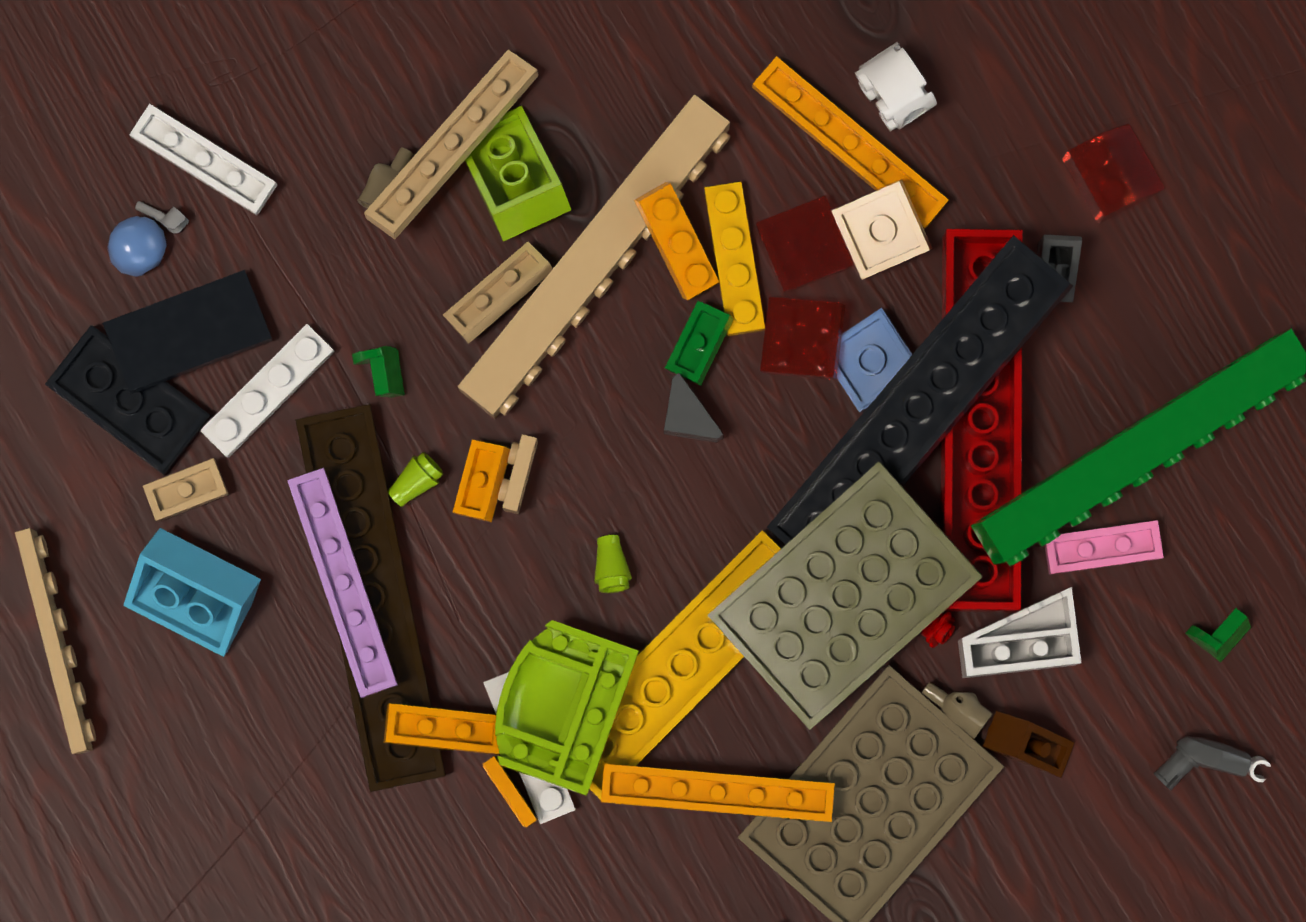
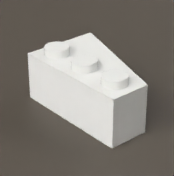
M1072 587L958 640L962 678L1081 664Z

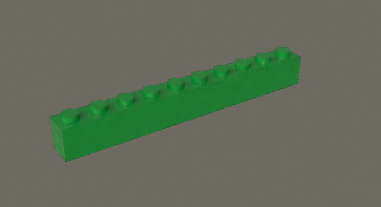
M1292 328L1274 335L970 525L993 564L1007 562L1009 566L1020 562L1029 555L1026 549L1038 542L1040 546H1044L1061 535L1058 529L1068 522L1072 527L1080 524L1092 516L1089 511L1092 507L1099 503L1106 507L1123 496L1120 490L1132 483L1134 488L1142 485L1154 477L1151 472L1154 468L1163 464L1164 468L1172 466L1185 457L1182 451L1193 445L1195 449H1198L1215 439L1213 431L1224 425L1227 430L1245 420L1246 417L1243 412L1253 406L1256 411L1276 400L1274 393L1284 387L1288 392L1306 381L1304 376L1306 373V352Z

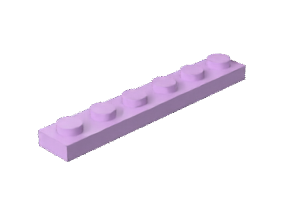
M322 468L287 480L360 698L398 686L325 469Z

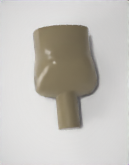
M401 147L391 166L382 163L376 164L357 200L358 203L368 209L407 165L414 154Z
M931 681L922 691L924 696L940 707L939 710L973 740L993 714L982 706L976 694L971 692H953L948 695Z

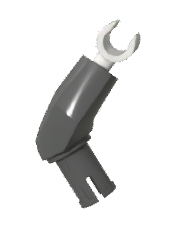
M1185 736L1176 742L1178 744L1176 746L1177 750L1153 774L1169 790H1172L1194 766L1196 768L1201 766L1202 768H1209L1240 777H1245L1248 773L1253 780L1264 782L1266 778L1254 774V769L1259 764H1265L1268 767H1271V765L1261 756L1251 758L1249 753L1224 743L1201 737Z

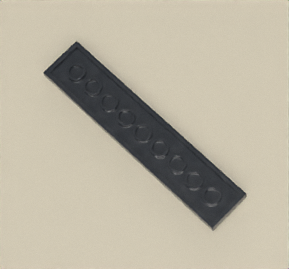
M1013 235L770 522L767 528L784 544H787L879 461L903 487L1071 290L1073 285Z

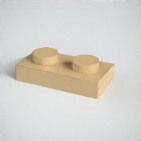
M522 434L520 443H512L508 464L514 466L510 480L503 478L498 495V500L504 502L502 508L506 512L519 515L538 444L535 437Z
M214 458L143 485L157 522L229 495Z

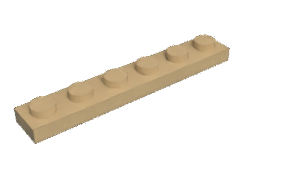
M507 50L364 212L366 219L393 239H396L538 77L537 69L510 50Z
M30 528L17 531L15 535L71 753L82 754L93 751L91 742L96 741V734L91 719L85 720L82 705L87 703L82 683L75 682L72 668L77 667V660L73 647L71 645L66 646L63 631L68 630L67 621L62 608H56L53 595L58 594V587L53 572L47 573L44 558L49 557L45 538L43 535L38 536L37 531Z

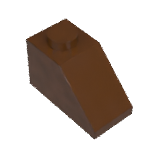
M996 711L983 744V747L1059 778H1062L1074 746V742L1032 722Z

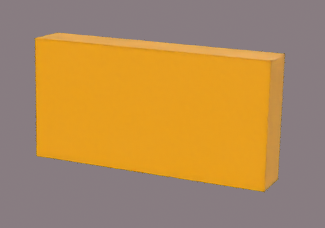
M493 756L483 763V768L522 826L528 827L536 822L538 818L503 766L499 765L497 757Z

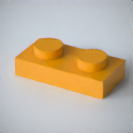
M477 440L471 441L453 513L492 522L501 483L508 463L509 448Z

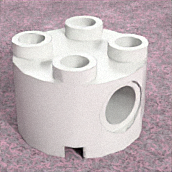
M898 42L859 66V71L855 73L859 80L858 84L870 102L875 98L878 100L875 104L880 111L879 115L890 132L895 128L900 130L937 105L932 91L927 93L924 89V86L927 84L925 79Z

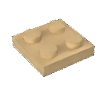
M902 179L831 211L862 280L932 249Z

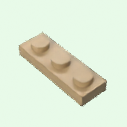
M526 242L446 311L443 316L469 344L546 278L553 268L529 242Z

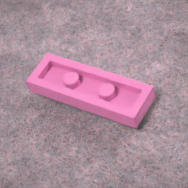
M1158 520L1065 533L1045 545L1049 575L1164 558Z

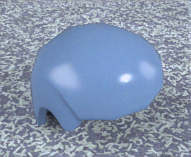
M134 216L120 222L113 229L109 236L107 251L111 263L121 273L138 277L160 264L167 243L164 231L154 220L145 216Z

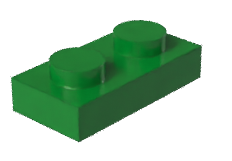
M697 301L665 369L674 374L679 373L683 378L701 386L734 318L701 301Z

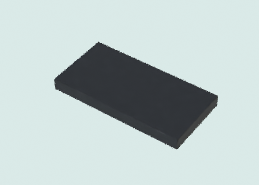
M245 270L103 322L130 395L272 341Z
M90 325L45 383L51 390L165 476L212 417L166 381L130 395L108 337L92 325Z

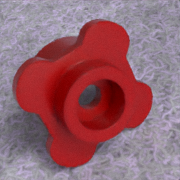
M949 611L945 614L941 613L921 631V635L926 638V642L929 643L931 648H935L939 643L943 645L949 640L955 630L953 625L955 618L952 617V613Z

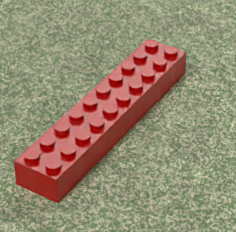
M946 229L942 239V319L1013 235L1023 243V230ZM1022 347L941 441V530L983 576L944 612L1016 613L1021 610V561L1012 566H1009L1007 562L994 565L970 525L1021 494Z

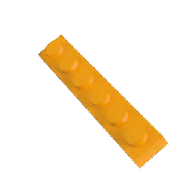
M777 56L752 84L754 90L875 191L902 179L924 230L948 203L949 199Z
M604 764L601 802L832 822L835 783Z

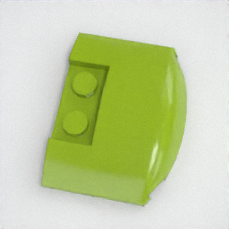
M551 620L545 625L547 627L546 630L541 632L532 641L529 640L524 646L505 680L499 699L495 724V736L500 754L498 761L499 765L587 796L639 651Z

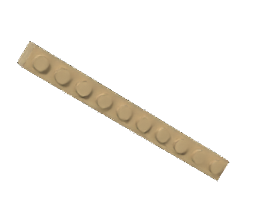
M693 95L458 385L461 393L494 419L499 413L506 416L519 399L515 394L524 383L529 387L542 371V368L538 366L547 354L553 357L561 349L566 341L562 335L571 325L577 328L590 311L586 306L592 298L596 296L600 299L612 285L613 280L609 277L619 266L624 270L635 257L637 252L633 248L641 238L647 241L651 237L634 200L661 184L668 182L671 183L680 201L684 195L680 190L688 180L694 183L706 169L707 164L703 161L713 150L716 154L719 153L731 136L727 133L730 122L698 96Z

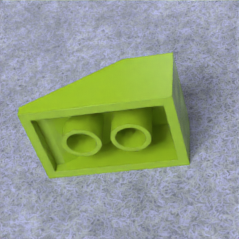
M519 106L508 111L465 159L467 167L503 242L571 211L563 186L523 107Z

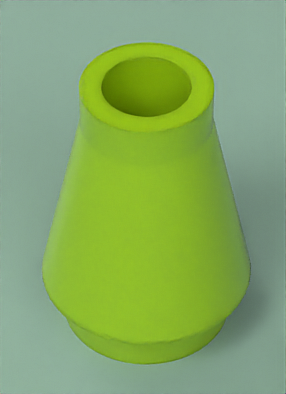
M422 452L418 457L413 456L395 483L388 489V494L399 506L403 507L407 502L439 484L438 479L444 473L428 454Z
M606 535L597 538L598 548L594 583L598 584L599 592L617 593L629 589V580L632 577L620 545L619 536Z

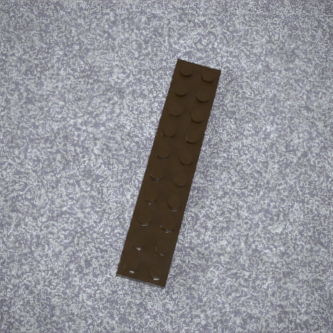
M367 404L295 419L306 474L322 468L326 471L398 686L360 698L339 635L370 792L445 777L446 773L441 749L384 743L387 705L389 703L432 708L371 405Z

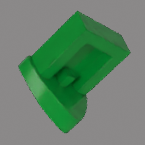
M382 346L352 354L353 365L371 364L375 396L393 398L405 395L398 349L391 346Z
M1235 608L1211 636L1194 625L1185 634L1221 663L1251 629L1248 617Z

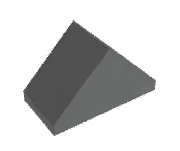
M1043 235L1037 243V255L1073 285L1071 290L1060 301L1073 302L1082 237Z
M678 373L672 378L664 434L717 443L723 438V433Z

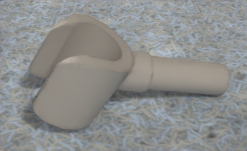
M140 201L135 206L136 210L159 221L173 234L179 233L189 223V220L174 206L166 215Z

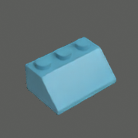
M159 528L139 555L123 606L224 657L252 606L261 579Z

